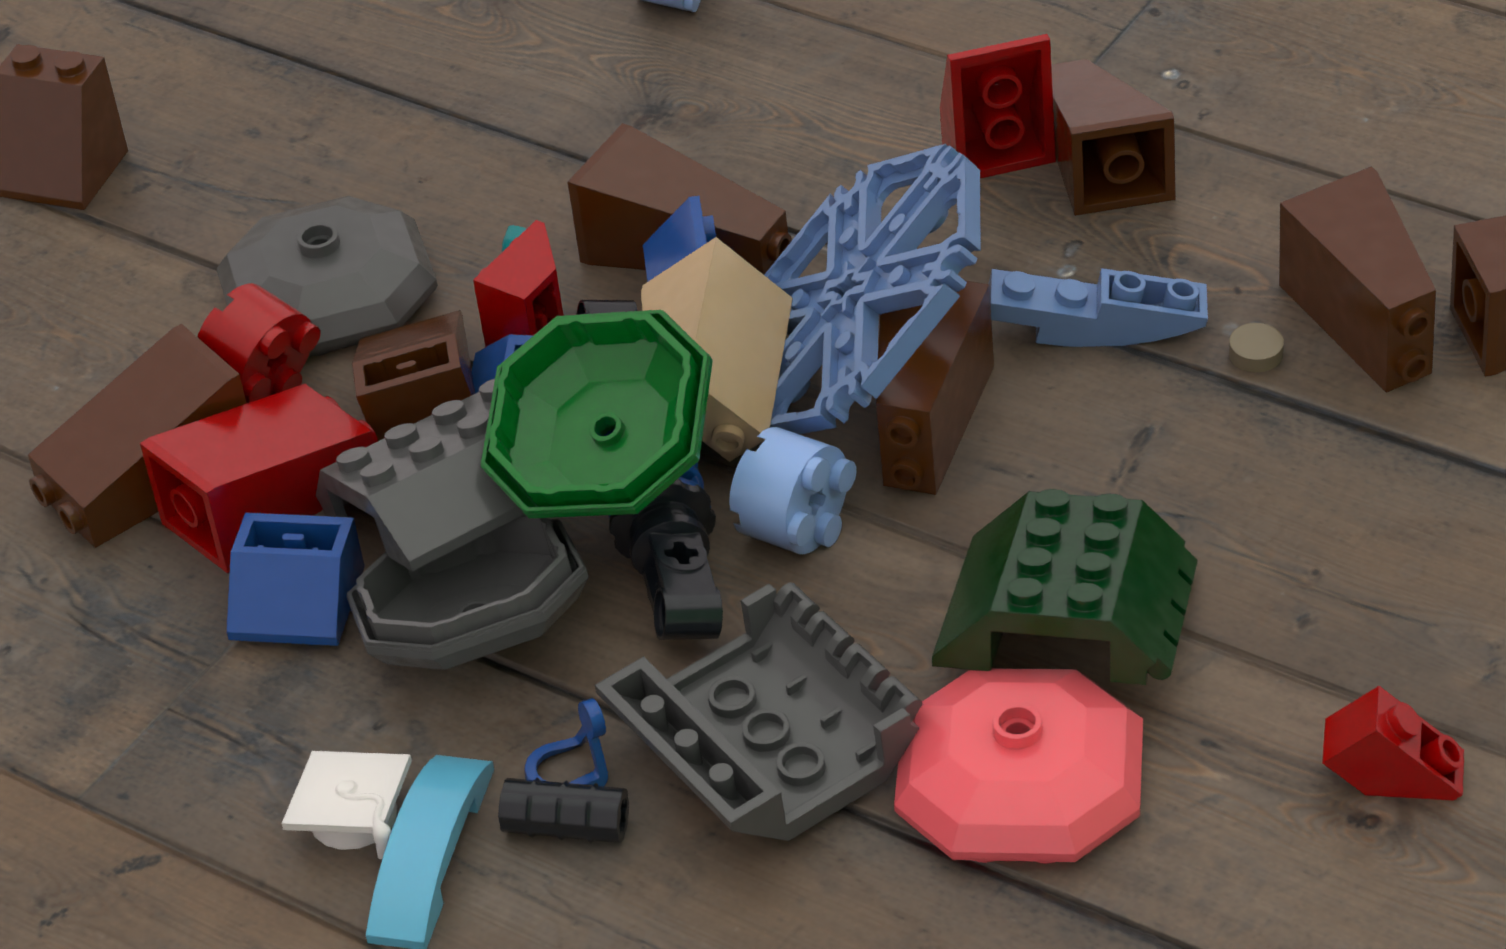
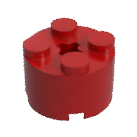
M248 283L232 290L227 295L234 300L223 312L214 307L201 326L197 337L240 374L246 403L301 385L302 375L300 372L310 352L315 348L320 339L321 330L319 327L314 325L307 316L257 284Z

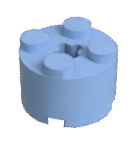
M770 427L763 430L757 437L765 439V441L756 452L746 449L737 465L732 480L729 505L730 511L739 514L740 524L733 523L736 530L741 534L802 555L814 551L820 545L831 547L841 532L842 520L839 515L846 492L850 490L856 478L855 462L846 459L843 452L835 446L779 427Z

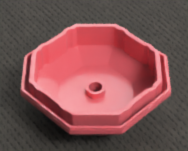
M992 668L991 671L968 670L922 701L923 705L913 719L919 730L898 762L894 800L895 812L952 860H972L983 863L993 861H1027L1043 864L1077 862L1140 816L1143 718L1076 669Z

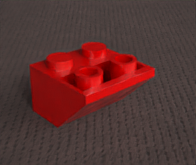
M535 220L473 279L485 347L509 334L534 336L556 316L564 315L556 266L545 223Z

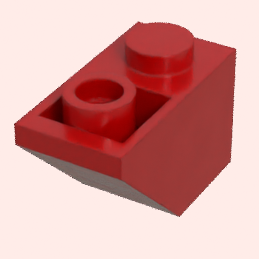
M1377 686L1325 718L1322 764L1364 795L1452 801L1463 795L1464 749L1452 737L1441 733L1417 715L1410 705L1400 702L1382 687Z

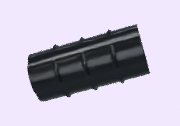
M507 778L504 781L499 800L498 818L500 830L507 833L528 834L532 838L535 835L558 837L560 840L564 838L584 839L590 843L594 840L621 843L624 840L628 825V791L626 788L599 786L597 783L594 785L572 784L567 780L560 783L540 781L539 778L535 780Z

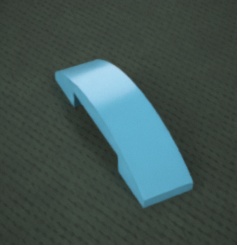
M435 755L422 768L403 801L383 855L366 929L368 944L408 949H427L444 904L440 889L468 813H478L494 771L493 761Z

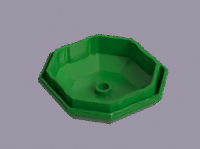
M664 310L556 316L497 366L481 468L529 519L638 514L699 461L713 360ZM614 429L611 434L604 436L608 431Z

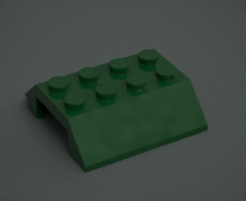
M1047 489L1041 492L1028 491L973 535L932 655V666L991 671L1003 632L1110 641V682L1146 685L1148 674L1158 680L1167 679L1172 673L1177 652L1176 647L1179 643L1198 560L1184 547L1186 541L1143 500L1126 499L1121 495L1111 493L1099 496L1071 495L1058 489Z

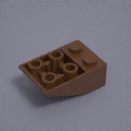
M461 310L377 333L359 340L352 361L355 393L364 418L375 431L378 441L384 439L385 433L395 426L407 423L414 424L431 416L433 409L442 403L452 400L461 401L475 394Z

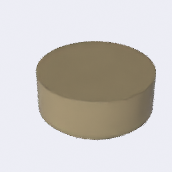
M1248 323L1239 326L1230 335L1229 359L1235 367L1243 371L1255 373L1269 371L1278 366L1283 359L1284 339L1282 334L1273 326L1264 323Z

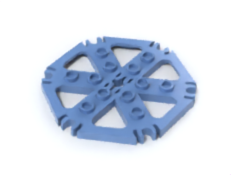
M942 144L867 165V175L861 170L858 171L852 189L848 191L840 185L836 188L834 197L829 194L764 274L793 298L786 334L789 337L785 340L770 427H779L800 435L837 428L836 418L845 423L849 418V409L853 402L856 401L866 408L870 404L872 396L877 399L960 297L956 292L965 288L967 282L958 274L964 267L976 264L978 258L971 252L981 251L980 169L950 145ZM911 185L881 222L882 205L889 194L898 188ZM957 204V233L952 234L940 244L917 249L929 233L941 227L948 216L949 209ZM828 241L826 271L798 278ZM922 305L920 310L903 325L888 344L884 354L878 359L879 314ZM822 365V388L814 408L797 413H787L790 404L798 401L806 393L810 385V379Z

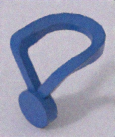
M591 698L579 702L578 712L582 727L574 737L545 744L530 754L524 768L526 780L539 778L540 781H546L537 773L538 765L550 756L570 751L588 742L595 769L593 772L569 783L594 785L597 783L599 786L606 785L608 770L599 739L600 736L605 735L606 725L601 708L595 699Z

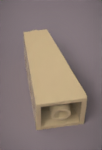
M715 237L642 285L641 301L642 311L664 310L712 358L713 363L702 441L730 462L742 455L746 449L750 450L765 441V439L757 436L763 430L770 428L793 298Z

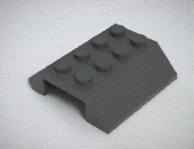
M495 379L482 384L479 388L480 392L461 401L452 400L438 405L433 409L431 416L417 423L401 424L391 428L385 433L384 439L368 447L351 448L338 455L336 458L337 462L321 469L319 472L315 497L321 504L325 516L347 517L344 506L349 503L373 516L387 556L407 569L414 571L524 515L516 504L481 468Z
M794 583L785 584L777 594L776 589L767 584L741 599L746 633L666 679L643 656L595 684L596 693L731 831L790 841L886 782L919 730L913 719L923 705L922 701L896 677H889L890 672L864 647L858 643L853 644L855 642L854 638L826 612L819 611L820 607Z

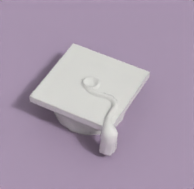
M312 751L281 823L283 830L312 831L314 837L324 845L340 850L360 849L375 843L378 859H383L392 831L391 828L397 818L396 801L412 762L411 755Z

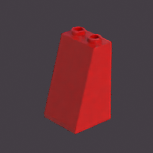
M302 384L148 437L140 443L161 523L228 574L230 573L231 550L245 513L315 516L323 510L315 497L320 470L337 462L336 458L342 452L355 447H368L378 442V438L373 428L362 419L356 420L342 410L333 398L329 396L323 397L308 385Z

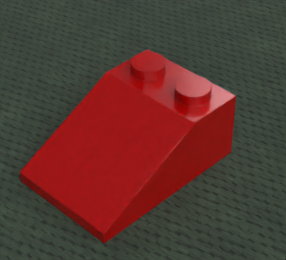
M1048 34L947 55L940 102L942 144L950 145L958 153L963 154L980 169V179L1056 162L1051 44Z

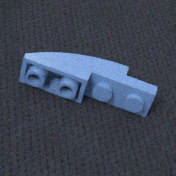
M1101 268L1098 283L1091 284L1074 279L1064 280L1030 275L1020 271L1010 272L992 269L988 283L990 289L991 320L1036 327V343L1069 347L1125 346L1179 336L1206 327L1208 320L1207 284L1191 282L1186 279H1170L1138 274L1132 271H1116Z

